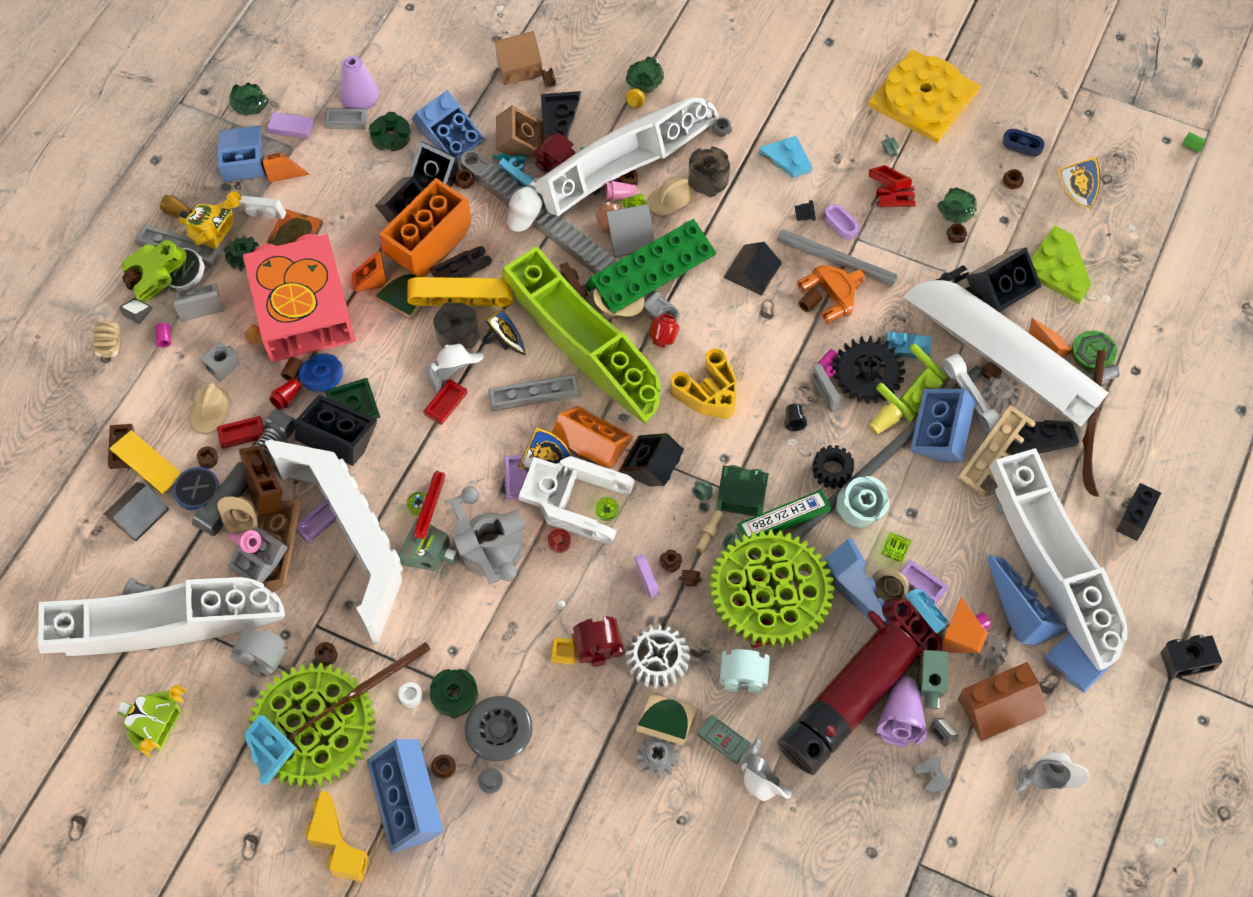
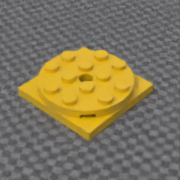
M911 49L904 59L891 69L885 82L869 100L868 106L938 144L979 92L981 85L964 77L949 62L936 56H925ZM922 89H926V90H929L930 92H923V91H921V90H922Z

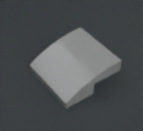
M648 204L606 212L614 257L631 254L655 240Z
M254 527L253 530L258 532L261 537L259 549L254 553H246L237 546L228 567L244 578L262 583L278 565L288 546L263 529Z

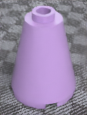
M347 57L342 63L339 89L340 102L345 108L368 110L375 105L377 98L379 99V88L359 57Z
M902 676L893 685L877 724V734L880 733L881 739L891 745L907 747V743L911 742L919 745L926 738L927 730L919 684L910 676Z

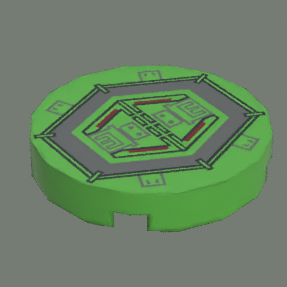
M1095 330L1086 331L1078 335L1074 340L1072 356L1078 366L1091 371L1095 369L1098 350L1106 351L1105 368L1114 363L1117 348L1111 337L1105 333Z

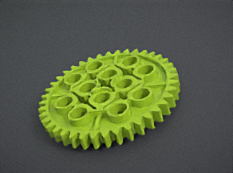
M760 530L759 536L751 532L750 539L746 535H742V542L735 539L734 546L728 544L727 552L722 550L721 558L716 559L715 564L717 566L712 568V573L714 574H711L710 581L712 583L709 586V590L712 591L710 599H714L712 607L718 608L716 616L723 615L721 618L722 624L729 622L728 631L735 628L734 636L737 637L741 633L744 634V642L750 637L752 638V645H755L759 640L762 648H764L766 642H769L771 649H773L776 642H778L781 648L784 647L785 641L790 646H793L794 639L802 643L803 636L809 639L811 632L816 633L818 626L822 627L823 619H827L828 611L832 607L830 602L834 598L832 595L834 587L831 586L833 578L828 577L831 570L824 569L827 564L826 561L819 562L822 556L821 553L814 555L815 547L807 549L808 541L800 544L799 536L792 540L791 533L783 537L780 530L777 536H774L772 530L769 531L768 535H765L764 531ZM778 552L782 557H775L772 553ZM749 555H756L759 559L752 560L749 558ZM764 564H768V567H770L771 569H767V567L764 566ZM799 571H806L809 573V576H803ZM782 573L786 576V578L780 579L776 576V574ZM759 576L763 581H755L752 577ZM737 579L740 583L732 584L729 580ZM792 579H793L795 585H796V586H799V587H798V591H796V588L794 587V585H791ZM746 583H747V588H749V591L752 592L751 598H750V596H749L747 590H745ZM810 592L814 597L808 598L803 593ZM787 595L791 600L785 601L780 596ZM757 598H764L767 600V603H759ZM739 600L742 601L744 605L736 606L733 602ZM772 607H776L777 611L780 612L776 613L775 610L772 609ZM792 617L795 622L789 623L784 618ZM761 620H769L772 624L765 626L761 623Z
M310 663L307 670L301 664L298 672L294 667H291L290 675L282 671L283 678L281 680L274 676L275 684L266 683L268 691H259L263 698L254 699L258 707L250 708L254 716H249L247 719L252 725L259 715H264L287 738L281 728L290 736L307 723L305 718L310 721L326 710L325 702L329 707L360 684H358L356 677L351 678L348 671L342 675L343 671L340 667L334 672L331 664L326 670L322 663L319 664L317 669H315L313 663ZM301 687L306 688L302 694H295L297 689ZM332 691H340L337 696L329 697V694ZM366 691L362 695L335 709L337 717L334 713L330 712L315 722L314 725L318 732L309 726L293 739H295V743L302 753L296 748L293 752V758L283 764L273 779L275 780L279 777V781L282 784L288 780L290 787H293L298 781L300 789H303L307 782L310 789H313L315 782H318L319 786L323 787L324 780L326 779L330 785L333 784V776L341 780L342 771L349 775L350 770L348 767L350 765L357 768L358 765L355 760H364L361 751L369 752L370 750L365 743L373 742L372 737L368 734L375 733L374 727L371 726L376 724L375 718L371 717L375 715L374 708H370L373 703L371 699H368V692ZM278 703H286L282 709H275ZM298 704L301 706V709L297 710L294 706ZM313 705H320L317 711L309 712ZM354 708L351 714L343 715L345 709ZM293 720H300L296 727H289ZM334 723L330 730H323L325 724ZM307 738H314L310 745H303ZM343 740L348 741L346 747L337 748L339 742ZM322 741H329L330 744L325 746L322 744ZM321 756H328V760L325 763H317Z

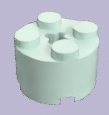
M874 477L856 478L840 490L836 501V512L849 525L859 528L869 526L880 519L888 510L889 498L886 493L887 489L881 481Z
M734 649L730 655L723 651L719 682L724 685V690L738 692L739 688H746L749 693H763V688L768 687L770 656L765 654V658L759 657V652L752 650Z

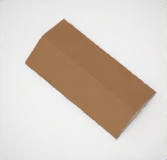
M301 499L282 501L281 511L260 515L258 528L263 529L288 546L278 565L262 582L264 587L271 592H275L286 585L301 508Z

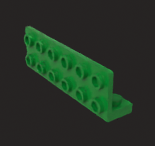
M693 218L592 275L586 282L585 287L588 292L596 288L610 311L614 314L716 255V251Z

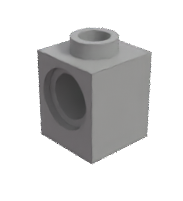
M218 342L200 358L205 370L220 382L239 366L236 357L238 355L237 352L230 345L226 347L221 342Z

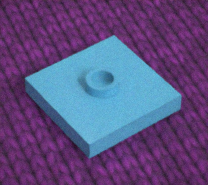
M922 588L911 590L905 595L936 634L949 627V620Z

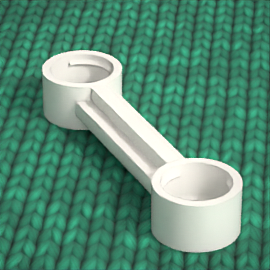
M954 354L944 359L943 366L947 375L951 379H955L960 388L966 389L976 400L974 410L978 414L979 424L982 430L989 434L1000 419V416L994 409L988 407L967 374L966 364L959 354Z

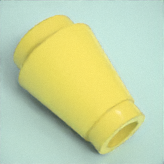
M893 403L884 405L869 424V428L878 435L898 423L902 413Z

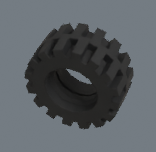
M828 445L827 449L825 447L821 448L820 452L816 453L813 461L812 472H814V478L818 479L817 482L819 484L824 483L823 487L827 488L829 485L831 489H835L838 485L841 488L843 484L851 479L853 474L854 459L851 458L852 454L850 452L846 453V448L844 447L839 449V445H835V448H832V445ZM828 461H835L841 464L843 469L840 472L832 473L824 468V464Z

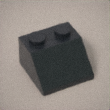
M413 176L401 178L374 206L390 223L424 189Z
M668 433L639 435L619 472L650 487L665 486L670 480V475L675 466L679 463L684 448Z

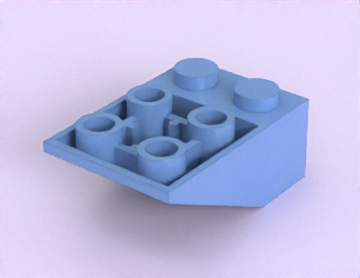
M448 90L422 107L412 117V121L421 133L434 146L457 157V160L461 158L463 153L472 150L485 140Z
M261 125L220 131L217 154L218 167L223 181L265 176Z

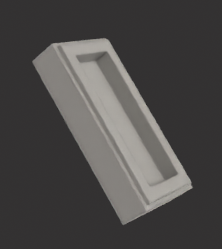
M326 108L325 129L366 130L367 109Z
M821 363L813 366L811 378L831 412L838 410L840 397Z

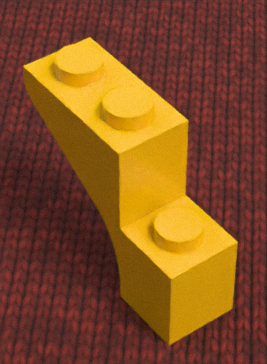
M321 791L319 798L314 800L312 807L314 816L312 822L307 824L305 836L311 846L334 850V852L330 853L327 867H329V871L333 876L362 882L369 857L365 851L355 849L344 842L335 803L328 792Z

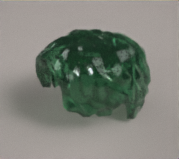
M649 56L645 60L637 61L630 65L626 75V82L632 86L631 89L638 88L643 93L654 91L662 84L664 79L663 68L654 57Z
M246 83L243 86L235 84L229 95V103L239 115L259 114L269 103V99L263 94V91L256 83L253 85Z
M955 187L949 189L943 201H940L937 207L945 220L954 224H963L975 215L977 200L974 194Z

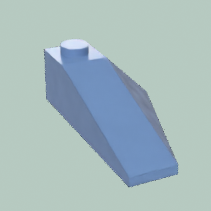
M850 538L824 559L827 562L824 569L831 570L828 577L833 578L832 586L871 621L868 613L874 611L885 622L886 618L882 613L884 601L881 598L877 599L876 584L873 578H867L863 567L866 565L865 560L853 539Z
M993 555L987 557L1009 625L1015 632L1014 636L1019 642L1037 646L1068 630L1061 618L1050 606L1045 608L1036 599L1039 594L1021 583L1023 578L1004 558Z

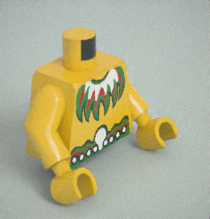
M231 191L226 196L227 200L220 204H198L192 213L184 211L180 213L179 223L186 225L187 236L196 245L203 244L213 249L218 248L234 225L232 208L238 207L239 200H241V196L237 191Z

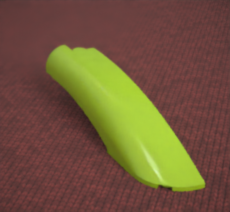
M535 246L503 267L501 276L514 290V297L550 339L613 400L644 424L648 422L659 406L661 384L655 369L626 334L616 329L592 308L565 280L538 246Z

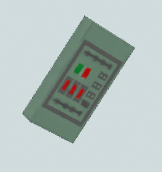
M711 715L697 732V736L735 764L740 760L744 751L751 746V742L714 715Z

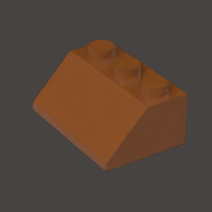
M1028 662L962 689L958 698L980 741L1046 714L1039 681Z

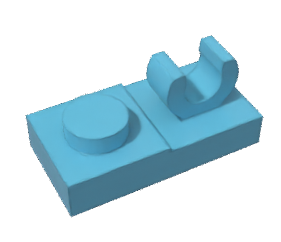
M515 157L510 159L509 162L504 158L498 162L502 172L505 171L514 181L517 180L520 186L528 187L532 182L533 178L529 174L523 173L524 164L514 167L517 164Z
M887 333V340H889L888 349L896 346L894 355L901 353L903 357L917 358L909 349L912 344H917L930 357L932 337L909 335L907 333Z

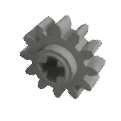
M654 736L653 741L644 738L645 747H637L640 755L636 756V762L642 763L640 771L643 772L648 769L649 778L654 773H658V777L662 779L664 771L672 775L671 766L678 767L679 762L675 758L680 755L679 750H673L675 743L670 742L668 744L667 740H658ZM657 753L658 756L662 754V759L659 760L658 757L654 759V754Z

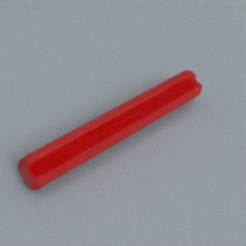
M437 470L433 473L414 528L413 536L415 538L424 539L426 537L446 475L444 472Z

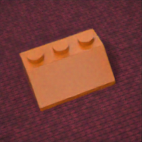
M578 405L560 413L552 430V433L558 436L568 448L575 451L577 456L588 458L594 464L605 468H610L617 463L634 438L633 435Z

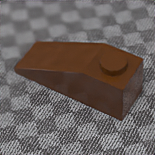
M262 445L239 449L251 500L255 505L258 515L281 511L283 491Z

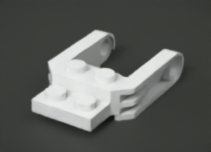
M572 456L562 459L557 464L534 457L519 494V500L540 507V512L547 525L601 543H613L616 530L597 523V520L567 511L565 508L573 490L575 479L620 494L631 493L635 483L634 479L626 474Z

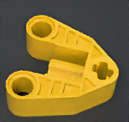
M712 348L706 353L705 370L710 377L703 379L700 385L685 372H676L672 375L670 390L671 395L675 399L703 415L723 419L734 415L736 406V377L725 353L721 349ZM682 384V385H684V386H683V387H678V386H676V385Z

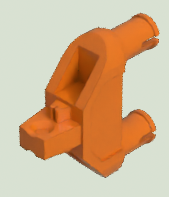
M820 265L814 268L808 276L797 280V285L803 293L816 285L822 286L836 304L821 312L823 320H826L825 323L829 324L841 316L848 317L852 314L855 290L858 289V285L864 282L865 275L860 269L848 274L839 268Z

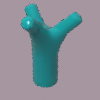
M503 152L500 155H493L494 159L500 161L504 158L509 162L510 159L515 157L517 164L525 163V155H507Z

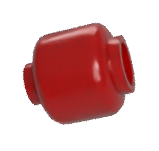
M660 314V316L653 318L648 335L653 340L654 345L665 348V345H672L675 342L680 329L675 317Z

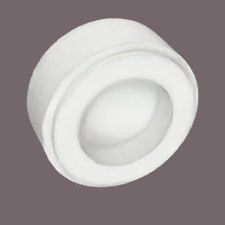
M408 682L399 688L398 699L404 707L413 708L421 703L423 693L418 684Z

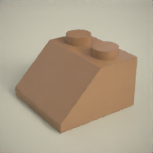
M534 31L495 41L498 69L504 85L542 75V61Z
M511 105L496 116V150L507 155L535 157V150L543 142V122Z

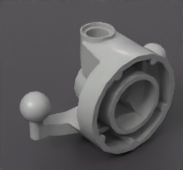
M468 486L462 490L460 496L449 500L458 520L455 537L452 538L456 550L466 567L479 576H485L489 584L501 579L507 582L512 581L517 575L516 565L522 558L524 548L522 530L525 529L523 520L518 510L504 515L486 513L478 515L469 521L461 504L466 503L470 505L476 503L479 498V492L475 487ZM485 534H499L491 542L484 541L483 544L478 543V540Z

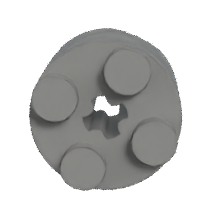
M248 624L231 650L230 659L238 664L243 663L250 667L248 669L249 672L261 677L263 673L271 676L275 673L288 647H284L286 643L274 633L266 629L263 632L256 631L257 626Z

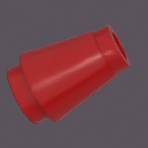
M292 379L273 390L269 400L279 410L287 408L302 389L299 381Z

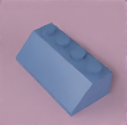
M395 739L367 759L390 853L429 842L443 832L419 739Z

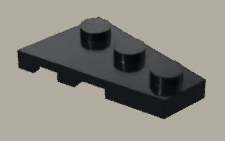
M581 91L541 94L544 140L550 133L553 136L559 133L568 139L581 99Z
M1034 421L1036 424L1033 428L1024 424L1018 435L1024 439L1022 444L1013 440L1008 448L1011 455L1035 448L1038 454L1078 446L1079 439L1072 422Z

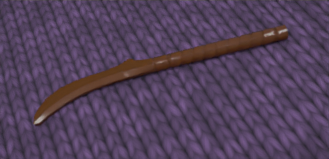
M1104 350L1097 351L1093 381L1099 386H1102L1106 357V351ZM1099 406L1088 418L1086 432L1082 440L1084 445L1083 482L1088 493L1095 497H1099V492L1094 480L1092 459Z
M426 642L356 686L338 702L293 732L287 739L291 741L337 707L362 695L430 651L429 645Z

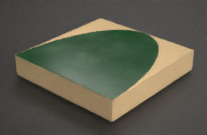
M400 266L375 296L376 300L412 319L422 306H414L407 302L408 280L417 276Z
M651 693L637 725V732L684 746L697 707Z

